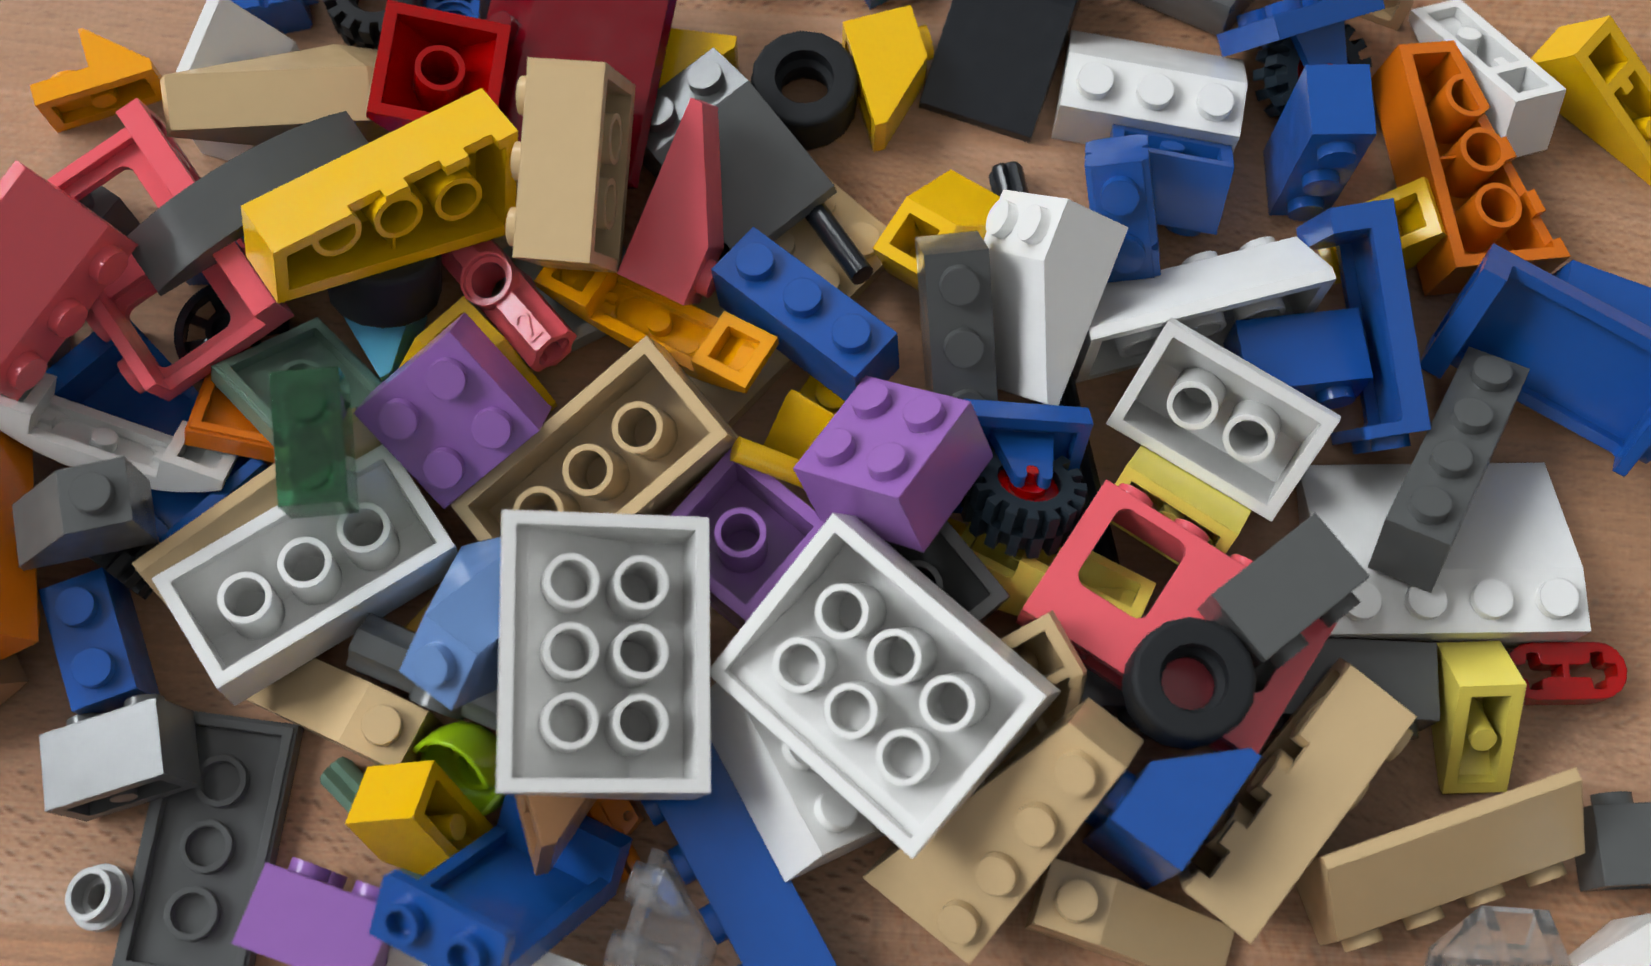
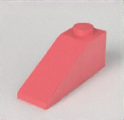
M690 98L617 272L618 275L682 305L700 304L703 297L709 298L714 293L715 284L711 269L718 263L724 249L718 107L694 98Z

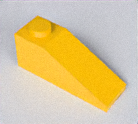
M1611 16L1559 27L1531 57L1536 64L1567 89L1559 113L1651 186L1650 73Z

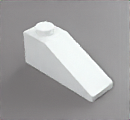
M1450 0L1412 9L1408 20L1419 43L1452 40L1456 42L1490 106L1485 112L1494 131L1501 138L1507 137L1517 157L1547 150L1567 89L1462 0Z

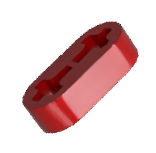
M1527 643L1519 645L1508 652L1517 668L1525 664L1527 659L1531 670L1551 671V677L1536 682L1532 685L1531 689L1528 680L1523 678L1527 684L1523 705H1590L1600 703L1619 693L1627 681V667L1623 657L1616 649L1605 643ZM1591 660L1593 669L1604 671L1605 680L1596 683L1594 687L1592 678L1570 677V670L1578 669Z

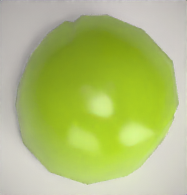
M462 720L449 723L429 733L412 748V751L416 754L422 752L420 761L435 760L483 816L494 812L503 804L506 794H496L497 736L488 728Z

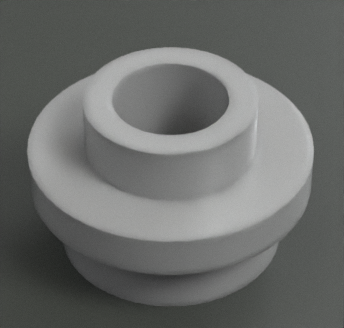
M99 864L83 869L74 876L67 888L65 905L68 913L81 928L89 931L105 932L114 928L125 918L131 907L134 893L131 877L123 868L112 864Z

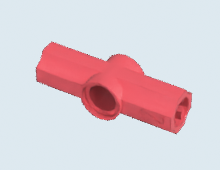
M494 239L441 254L442 264L460 284L465 298L485 313L534 371L540 372L547 367L556 366L572 351L571 346L577 335L536 289L532 278L514 264ZM506 277L504 288L499 294L492 297V291L496 283Z

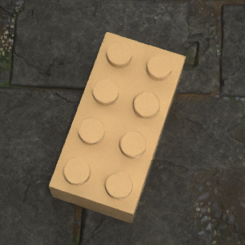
M645 336L547 420L539 432L450 505L478 541L501 537V512L503 509L659 515L706 475L729 451L738 436L666 348L650 337Z

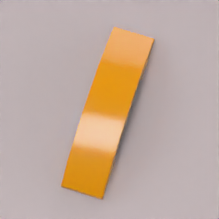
M543 267L534 280L536 287L553 300L624 345L632 348L641 339L648 336L665 347L688 376L728 390L747 393L779 344L778 337L726 311H723L718 318L694 305L677 303L617 273Z

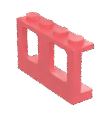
M135 98L116 111V114L125 126L123 129L47 180L79 201L122 171L132 170L157 207L160 208L201 177L175 139L167 137L166 126L160 117L138 98ZM242 237L214 253L213 257L217 263L202 272L230 314L228 326L171 366L161 367L130 321L132 310L157 293V290L132 254L128 258V265L124 273L115 282L107 285L89 308L86 319L87 323L104 342L107 343L112 340L123 356V359L117 362L118 369L126 381L138 393L142 394L147 391L169 402L209 375L212 365L244 351L295 316L286 302L279 304L276 302L246 257L245 242Z
M1106 479L1023 606L1015 622L1023 627L1053 610L1084 666L1122 691L1125 664L1137 645L1147 634L1167 621L1187 617L1205 619L1197 609L1211 594L1253 561L1238 554H1232L1231 557L1209 544L1208 535L1195 524L1180 518L1172 521L1153 509L1152 500L1141 490L1125 483L1117 486ZM1111 521L1180 563L1149 613L1143 618H1134L1083 586L1079 580V570ZM1318 618L1304 629L1301 634L1309 644L1280 668H1275L1262 691L1254 694L1253 704L1241 724L1207 746L1216 752L1251 748L1259 753L1336 626V623L1328 628ZM1191 658L1175 659L1163 671L1162 686L1164 693L1170 702L1179 708L1187 710L1202 708L1208 704L1213 696L1214 682L1212 675L1197 660Z

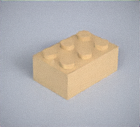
M532 57L527 59L526 76L522 75L519 77L516 87V107L519 115H523L521 141L514 143L511 153V174L513 179L518 181L516 207L509 209L506 218V240L509 246H513V258L546 268L617 273L622 262L636 85L606 62Z

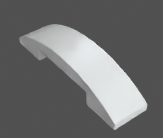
M46 372L40 382L33 388L25 391L18 401L0 394V431L32 450L69 467L125 456L150 480V486L153 490L171 492L221 491L239 458L238 455L185 445L184 430L187 421L182 420L174 436L58 397L54 395L57 376Z

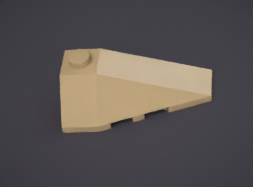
M333 44L164 74L160 80L167 137L257 146L305 123L347 111L368 143L390 133L366 117L378 50Z

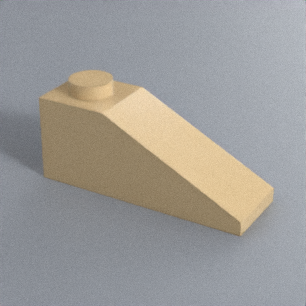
M316 658L246 699L377 765L420 761L422 752L416 754L412 751V748L429 733L443 726V723L430 711Z
M1056 858L1053 859L1040 876L1025 926L1027 930L1133 966H1226L1235 932L1225 923L1136 886Z

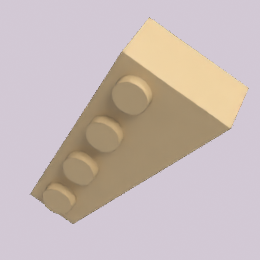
M1339 657L1259 754L1262 757L1186 867L1178 874L1184 891L1251 944L1343 817L1364 797L1369 788L1370 780L1384 761H1392L1406 747L1413 734L1409 727L1417 716L1358 669Z
M1087 698L1026 744L1018 753L997 767L915 858L912 859L894 843L862 878L970 965L1125 771L1144 740L1092 699Z

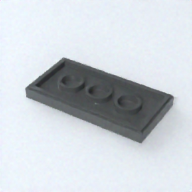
M193 711L202 785L149 802L132 876L133 900L127 915L122 920L112 966H255L257 953L234 945L232 941L265 863L276 866L304 728L296 724Z

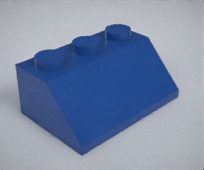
M1251 748L1151 761L1136 775L1126 769L1085 819V822L1092 826L1082 842L1147 890L1183 871L1262 756Z

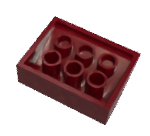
M491 0L486 20L511 25L498 108L518 130V141H521L523 115H519L517 111L516 87L519 77L522 75L526 76L528 57L606 62L636 85L627 189L637 188L677 0Z

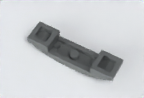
M347 111L313 120L279 134L209 172L152 213L127 236L138 244L132 255L159 295L162 296L216 264L217 262L213 254L244 236L241 205L368 144V141Z

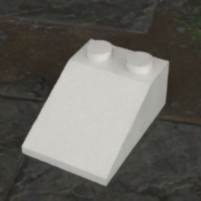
M1003 189L1000 199L993 205L987 216V232L984 237V242L989 248L997 389L1041 404L1059 405L1129 227L1070 199Z

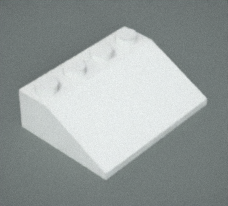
M1489 463L1431 593L1368 567L1385 518L1412 464L1310 465L1296 485L1299 525L1316 513L1370 575L1366 581L1352 591L1361 603L1336 622V626L1328 638L1430 643L1500 640L1505 648H1516L1527 643L1573 642L1591 632L1583 566L1545 463Z
M503 509L501 512L496 794L623 800H695L710 794L709 517Z
M833 513L710 667V677L912 859L920 853L1015 748L1061 692L859 518L853 515Z

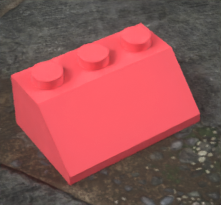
M17 160L0 180V394L16 401L22 397L25 391L33 388L40 382L47 370L49 360L66 338L74 335L83 326L87 319L89 308L106 286L115 282L124 273L128 265V258L138 246L137 243L81 202Z

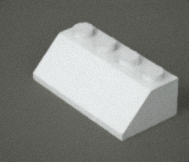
M1266 236L1244 244L1239 251L1219 256L1216 251L1197 253L1184 260L1182 265L1162 269L1161 275L1155 278L1107 283L1072 370L1075 383L1140 367L1170 317L1218 345L1224 346L1223 342L1236 320L1315 312L1337 279L1332 266L1297 236L1275 241L1272 236Z
M382 444L151 579L216 688L236 706L354 635L368 614L383 617L443 581L458 552L407 470Z

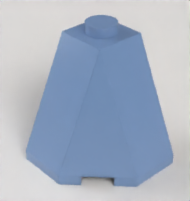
M501 537L461 546L429 605L399 672L451 711L498 690Z

